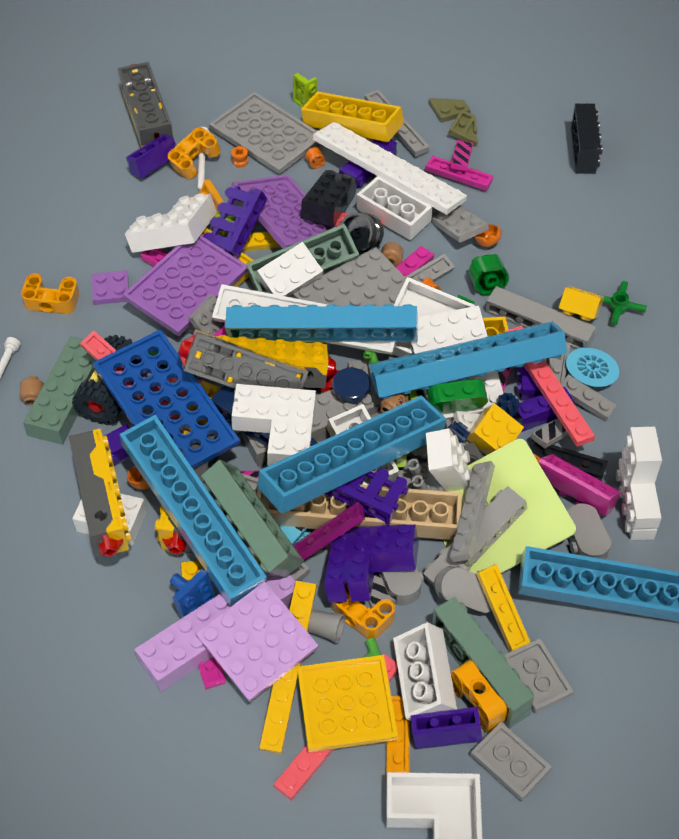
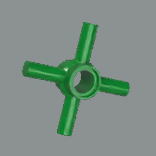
M626 281L621 282L619 291H616L612 297L604 296L603 303L610 304V310L613 313L612 325L618 324L620 315L624 314L626 309L646 313L647 305L629 302V295L626 293L628 282Z

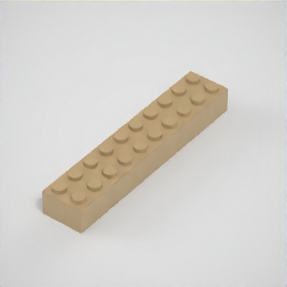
M361 485L365 489L368 487L367 485ZM383 487L378 495L385 497L390 488ZM257 489V496L279 526L318 529L350 507L345 502L342 503L334 499L333 496L330 497L323 494L281 514L268 498ZM409 489L407 495L402 494L397 504H399L397 511L394 510V516L390 525L364 514L365 520L354 527L416 524L418 537L453 540L461 516L462 493Z

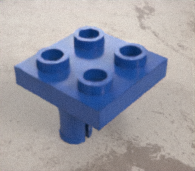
M203 569L189 581L178 573L174 574L170 579L171 585L177 588L172 599L180 619L216 597L209 575Z

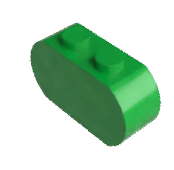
M480 379L436 384L427 391L429 403L441 414L479 409L488 403L485 382Z

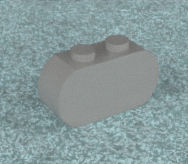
M588 504L573 505L567 511L576 526L575 534L568 538L571 552L576 555L606 560L612 542L596 508Z
M458 564V567L447 566L438 573L435 580V590L440 598L450 600L455 597L459 603L462 602L468 608L483 613L492 611L479 579L475 573L470 572V567Z
M416 568V571L380 572L394 604L409 605L419 598L422 582H424L420 570L417 571Z

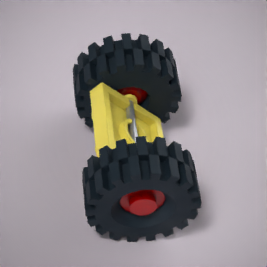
M110 335L104 339L116 351L132 344V340H126L124 336L119 338L118 335L113 337ZM134 359L132 361L133 364H139L141 362V360ZM94 370L89 381L84 380V382H81L72 399V404L75 409H78L80 415L83 414L84 418H90L94 423L98 421V424H103V422L106 425L114 423L122 410L96 370Z

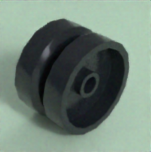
M350 213L340 223V225L345 223L357 251H370L375 247L377 248L382 242L384 228L381 220L373 214Z

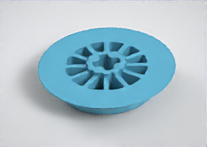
M578 348L567 356L566 366L570 374L588 387L608 386L619 377L618 364L610 355L601 350Z

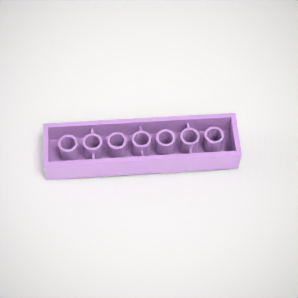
M263 570L267 576L269 587L287 608L290 607L296 581L290 574L285 578L279 575L275 576L272 573H266ZM221 593L134 649L138 662L160 692L198 668L199 663L202 662L203 664L213 657L199 640L196 633L230 608Z

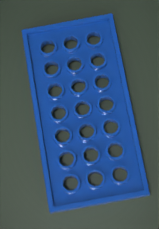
M161 329L93 362L94 369L131 424L135 426L156 415L192 469L240 445V439L194 375L183 370L180 356ZM151 351L159 352L157 355L154 356L149 355V352ZM134 359L141 360L139 364L132 363ZM161 364L168 365L166 369L158 368ZM119 367L124 368V371L120 373L114 370ZM146 372L151 374L148 378L141 377ZM170 378L178 379L175 383L168 382ZM127 381L134 382L132 386L124 385ZM154 386L161 388L157 392H153L150 390ZM182 391L188 393L185 397H180L177 395L179 392ZM136 395L143 396L141 400H134L133 398ZM164 400L171 402L167 406H163L160 404ZM191 405L198 407L195 411L187 409ZM146 409L153 410L149 415L143 413ZM174 414L181 416L177 420H172L170 418ZM202 419L208 421L205 425H199L197 422ZM187 428L190 430V433L181 434L180 431ZM210 434H216L218 436L214 440H210L207 438ZM193 443H199L201 445L198 449H192L190 447V445Z

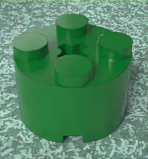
M497 254L477 256L472 259L468 273L477 292L484 296H490L496 286L500 288L506 287L509 282V274Z

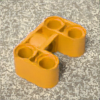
M198 127L168 153V159L174 170L184 178L192 179L197 175V169L192 159L202 152L209 157H217L221 153V148L215 136L206 129Z
M35 273L27 276L21 296L27 310L70 314L75 310L79 298L77 281L73 277L64 278L60 283L59 289L44 288L42 277Z
M344 583L348 600L347 602H331V609L335 613L345 614V622L366 639L378 638L394 621V603L389 599H383L372 609H367L359 601H351L348 583ZM382 611H388V612H390V613H389V614H383V613H381V612H382ZM368 625H374V626H376V627H374V628H369V627H367V626H368Z
M469 660L451 671L454 693L459 698L466 695L472 705L478 707L481 729L487 733L500 722L505 721L507 707L504 701L489 685L473 661ZM475 689H480V690H482L484 693L478 694V693L474 692V690H475Z

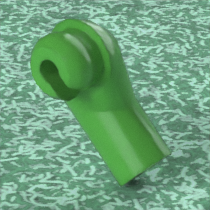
M364 351L363 358L368 359L369 364L378 363L376 352Z
M369 638L366 640L369 652L365 657L381 655L376 639Z

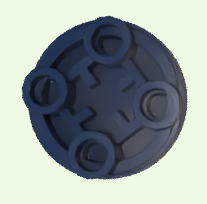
M353 367L344 368L333 377V394L350 404H358L370 392V377L361 369Z

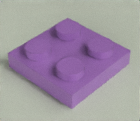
M127 270L92 274L94 305L127 302L123 299V294L129 289Z

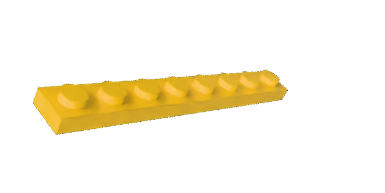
M296 581L289 611L308 632L317 584ZM301 662L273 684L259 747L261 751L278 754L283 752L298 680L297 667L301 666Z

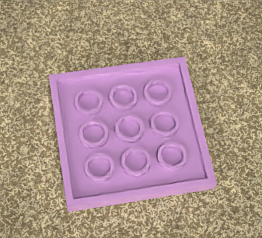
M265 581L196 633L199 640L249 703L319 648L314 639Z

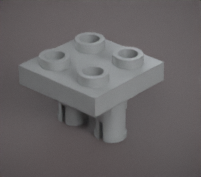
M214 294L208 295L188 318L191 322V325L188 327L190 333L198 330L213 336L225 326L224 322L212 319L217 302Z
M411 459L407 463L408 468L398 473L399 477L407 480V489L444 491V488L429 471L428 462L420 464L417 459Z

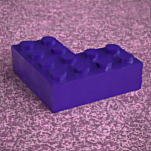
M416 524L353 527L343 536L333 540L324 581L328 602H347L348 598L344 583H348L351 601H370L374 572L416 571L419 545Z

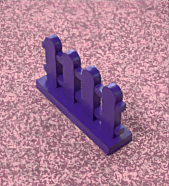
M235 185L234 188L229 187L225 190L228 201L227 203L221 202L217 206L221 216L220 218L214 217L210 220V225L214 230L212 233H205L203 237L238 259L268 198L262 190L255 189L254 191L250 189L249 192L240 190L241 188ZM234 201L242 202V207L233 205ZM227 215L236 218L235 222L225 220ZM219 231L229 233L227 238L219 236Z
M379 469L377 473L370 471L325 493V495L333 496L334 499L342 503L345 502L350 507L359 502L364 508V514L390 525L394 516V510L397 511L399 504H397L402 494L407 495L409 489L406 488L407 480L405 478L399 477L394 482L388 480L389 472L386 469ZM368 477L372 480L365 489L361 487V484ZM385 485L390 489L385 497H382L378 494Z

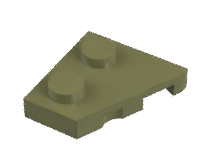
M429 98L428 104L440 123L456 119L461 109L470 113V109L464 100Z
M461 109L450 127L448 135L461 141L472 142L473 146L476 147L478 144L476 116Z

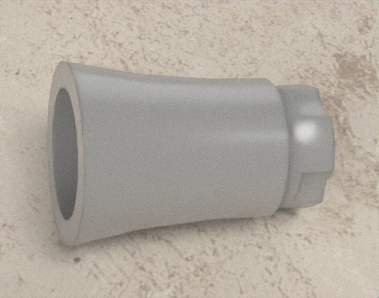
M312 609L308 632L338 643L344 631L345 614Z

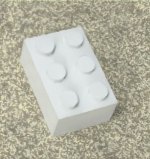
M303 242L257 270V278L268 293L291 297L294 292L323 277L322 268Z
M450 429L426 433L429 471L446 492L467 489L471 478V471L468 469L467 464L470 462L469 452L465 451L463 444L458 441L457 435H454Z
M120 494L131 541L128 544L133 545L147 513L145 501L142 498ZM81 499L73 516V522L76 532L89 534L83 501Z

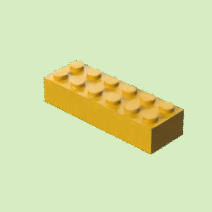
M318 91L301 108L303 122L312 128L323 129L335 122L361 137L382 142H389L404 124L402 107Z

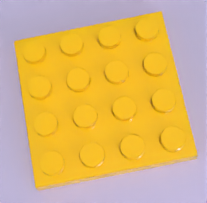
M384 655L297 667L309 752L398 740Z

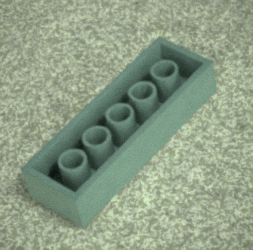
M345 223L247 263V273L255 290L268 293L257 278V270L302 242L322 268L323 275L349 261L359 258V253Z
M69 337L23 422L28 436L61 445L64 444L79 415L78 409H75L72 404V399L81 382L90 380L95 370L93 362L97 361L80 346L84 339Z
M218 460L201 475L205 481L204 486L209 492L214 493L216 503L228 513L226 514L227 519L239 529L237 533L243 540L249 543L250 546L248 548L255 557L258 556L261 561L260 566L266 573L286 578L305 562L237 467Z
M453 597L435 608L432 625L443 629L446 649L459 665L469 660L473 661L489 685L504 701L507 707L506 718L503 722L505 726L511 728L528 717L534 700L533 691L528 685L523 684L516 669L508 665L504 654L501 651L498 652L493 646L492 639L489 635H485L482 632L478 621L470 617L466 606L462 602L459 603Z

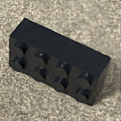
M575 103L571 135L576 174H596L597 167H600L599 155H602L603 145H600L601 133H598L600 130V122H597L598 110L595 109V104Z
M325 170L302 199L300 219L333 227L355 196L357 178L349 174Z

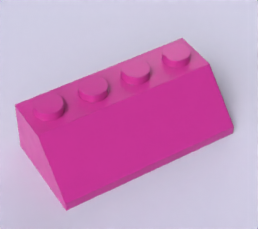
M553 454L542 457L539 460V465L549 482L558 489L560 494L564 496L570 495L575 498V502L578 504L593 506L600 516H607L612 512L622 492Z

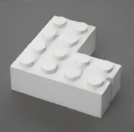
M204 193L197 194L194 197L183 196L179 198V201L167 214L161 215V213H157L150 217L140 216L136 218V221L125 233L131 252L195 243L210 223V220L217 213L211 194L204 195Z
M409 277L406 278L394 306H402L404 304L417 306L418 317L475 306ZM411 342L395 343L393 355L403 357L414 354Z
M236 384L232 410V430L270 433L267 452L268 466L311 447L316 391Z
M631 427L629 435L625 437L626 446L622 448L619 470H616V481L620 482L619 491L622 492L620 498L623 499L622 514L626 515L625 531L629 532L630 540L655 539L657 528L661 521L655 481L662 463V457L655 427Z
M387 772V827L433 828V839H482L480 774Z

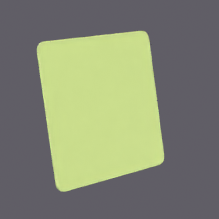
M516 439L468 465L471 474L475 464L492 461L495 465L486 500L489 505L494 500L495 495L507 486L526 500L527 503L525 512L471 567L470 572L476 574L477 571H481L494 564H497L500 572L503 573L521 563V556L526 546L548 549L571 537L576 532L573 520L528 444L523 439ZM467 489L456 490V491H449V492L462 493V503H461V512H462V508H463V504H464V501H465ZM442 539L447 548L453 543V540Z

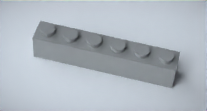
M496 286L487 300L486 313L496 317H506V321L517 326L522 325L523 328L553 321L565 332L566 342L571 343L570 347L573 349L588 348L594 339L596 326L509 292L506 289Z
M509 486L504 490H500L495 495L491 504L485 505L472 559L453 562L450 558L452 543L448 548H443L438 558L425 567L423 573L425 580L435 588L436 577L443 568L447 566L458 567V564L471 568L527 509L526 500Z

